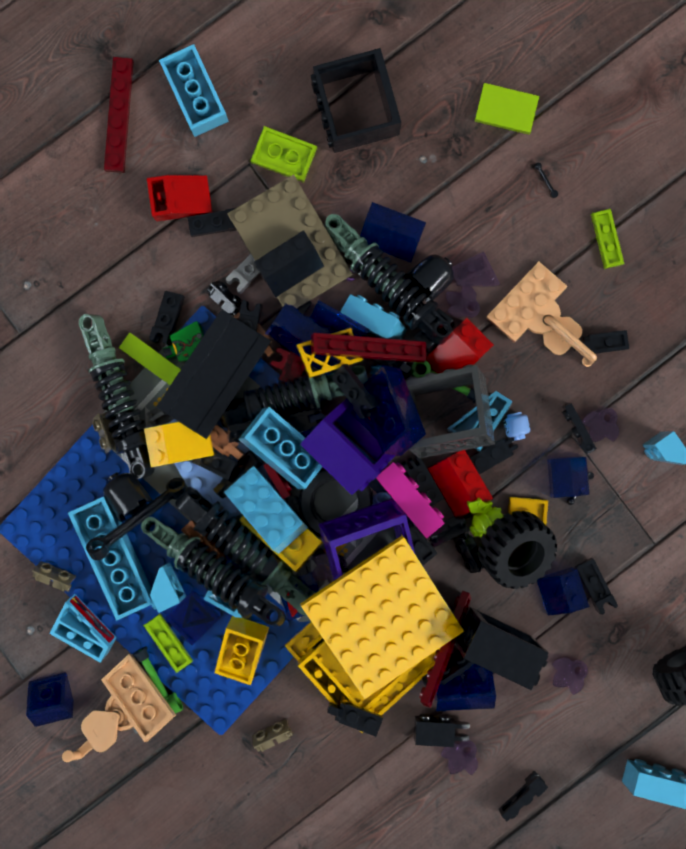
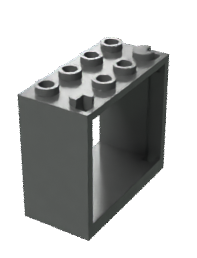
M466 365L462 369L457 370L447 369L444 373L439 374L428 373L425 377H410L406 381L400 382L408 450L419 459L495 444L486 378L477 365ZM474 384L480 428L421 439L415 396Z

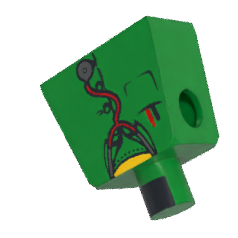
M198 321L193 322L172 334L170 339L173 345L163 348L165 357L168 359L177 356L179 362L185 363L204 336L201 324Z

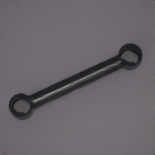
M182 478L171 479L166 485L167 490L105 537L91 539L86 545V550L93 560L105 558L109 553V546L170 500H177L187 488L185 481Z

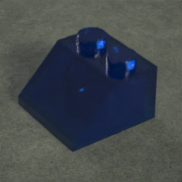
M586 457L547 459L551 498L590 495Z
M570 567L537 579L548 616L573 613L589 607L577 569Z
M66 672L29 681L26 716L35 727L73 718L74 700Z

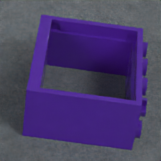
M346 398L315 427L300 445L353 495L358 489L363 491L369 485L368 483L381 473L402 449L400 444L404 439L385 420L383 433L368 418L360 419L354 412L353 405ZM372 412L371 418L380 426V415L377 412ZM336 421L376 460L374 463H371L333 425Z
M393 498L318 524L334 580L343 575L336 551L337 546L390 527H394L396 539L403 535L415 554L406 514Z

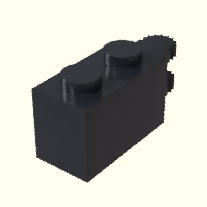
M420 714V716H415V745L454 747L455 741L469 740V735L455 733V729L470 728V723L454 721L448 715L432 717L429 714Z

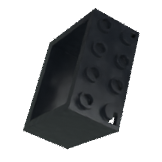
M381 48L313 66V74L310 75L313 93H316V103L319 112L321 111V121L324 130H326L328 146L333 148L334 153L399 136L402 122ZM374 71L388 122L337 136L323 85Z
M470 607L461 626L464 632L457 636L455 642L463 658L532 690L533 686H536L540 680L539 673L542 667H545L548 663L549 652L533 636Z

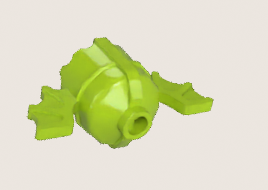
M478 498L475 501H467L469 511L472 514L476 513L473 516L472 526L470 527L474 537H482L483 534H486L488 526H492L497 518L501 519L504 515L501 513V508L492 507L493 502L490 500L484 502Z

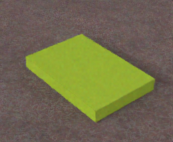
M484 83L474 122L530 135L539 96Z
M264 126L251 158V163L287 177L294 174L297 181L304 183L317 146Z

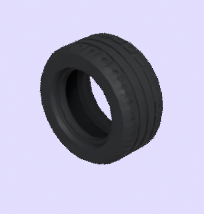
M324 468L320 469L306 489H301L298 502L304 523L318 536H321L318 524L324 523L326 520L322 519L316 511L314 505L315 494L324 483L336 480ZM369 485L363 491L358 489L356 491L358 498L356 511L373 504Z

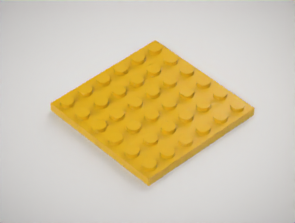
M403 535L300 603L302 609L364 699L464 632Z

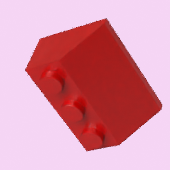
M465 450L454 452L427 468L456 518L470 512L467 501H475L478 498L484 502L493 500L492 495Z

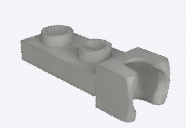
M251 254L225 280L228 285L235 281L240 283L237 287L238 294H242L260 274Z

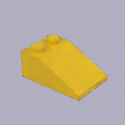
M180 422L144 429L151 467L214 456L211 436L209 435L205 439Z
M232 616L225 630L214 673L251 686L269 627L244 618Z

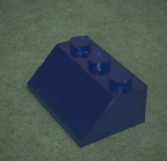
M372 202L360 237H364L369 245L377 243L384 253L411 263L426 222Z
M318 300L308 321L310 330L314 333L332 334L351 328L354 336L367 337L370 331L367 327Z
M474 663L473 666L445 685L440 684L435 695L436 711L494 709L496 691L493 673Z

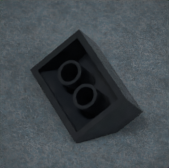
M304 230L254 261L256 268L275 298L324 267L314 245Z

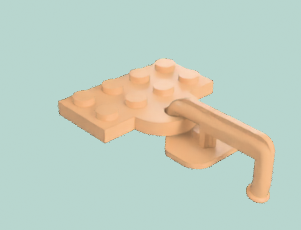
M540 262L522 278L486 317L514 343L528 329L533 333L543 334L544 346L555 355H563L573 347L583 356L582 364L584 366H591L597 359L596 354L579 340L582 335L581 326L571 317H560V308L555 300L563 293L567 285Z
M128 654L101 679L111 693V697L106 703L105 711H92L82 721L81 730L87 741L76 751H64L62 754L64 762L82 759L92 749L97 752H105L116 742L117 730L123 731L135 728L143 741L148 742L176 716L133 654Z

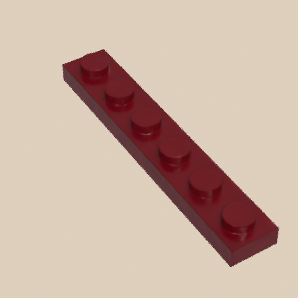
M113 57L104 170L106 172L125 173L134 63L132 58Z
M313 333L311 335V354L424 363L426 361V342Z
M463 590L461 595L456 597L454 604L456 608L453 614L460 626H462L472 599L470 593ZM457 637L435 652V664L433 668L429 669L427 685L421 689L419 695L420 702L426 707L431 708Z

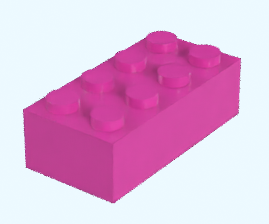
M390 462L376 479L427 539L445 524L442 520L444 516L437 508H432L429 505L431 500L425 493L418 492L417 488L419 486L412 478H407L404 475L406 470L398 462L396 464Z

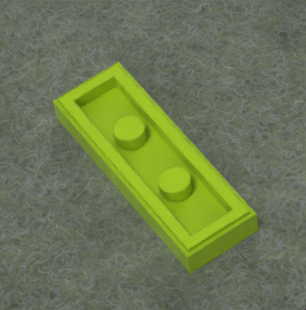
M611 209L592 213L591 218L604 269L623 265L624 260Z
M161 613L143 625L176 673L193 662V659Z

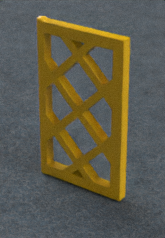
M351 328L332 333L336 335L347 333L348 336H354ZM311 340L296 345L309 378L339 369L343 364L351 365L363 361V358L348 360L346 357L333 356L341 361L337 365L330 366L327 364L330 356L327 355L325 361L322 362L314 358V354L310 356L304 352L303 347L311 345ZM312 361L321 365V370L312 372L310 367Z

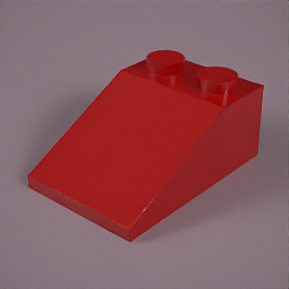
M466 318L450 333L444 344L438 345L426 357V361L438 374L444 373L447 369H462L466 365H474L494 344Z

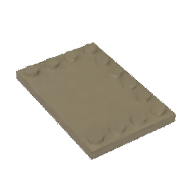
M294 174L227 213L255 261L303 230L314 245L324 267L277 297L286 314L353 276Z

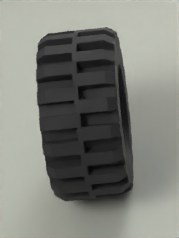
M514 511L512 514H504L501 519L497 518L492 526H488L486 534H483L481 537L482 543H479L478 556L483 568L498 584L511 589L528 587V584H534L537 582V579L543 578L546 575L545 572L552 567L551 563L555 561V552H557V540L551 529L536 515L526 511ZM526 542L519 553L510 557L516 547Z
M685 646L663 656L662 659L657 661V664H654L652 675L663 699L677 706L686 705Z

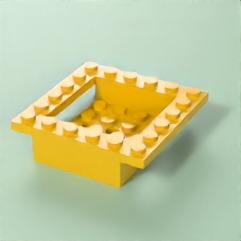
M312 622L308 623L285 644L288 651L298 661V667L329 702L339 706L341 702H348L379 715H383L416 685L435 664V652H433L364 699L326 642L323 641L318 647L313 648L322 639V636Z

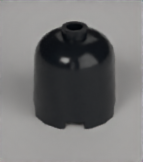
M437 254L429 255L405 274V280L411 278L412 285L420 287L416 296L425 292L427 294L425 300L428 297L434 300L454 279L452 263L446 257L443 258Z
M114 473L108 478L109 481L103 489L104 497L119 522L125 521V516L129 514L133 516L145 507L147 502L153 501L139 480L130 473Z

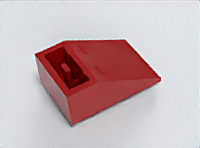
M164 175L147 178L151 213L156 222L213 213L207 175Z

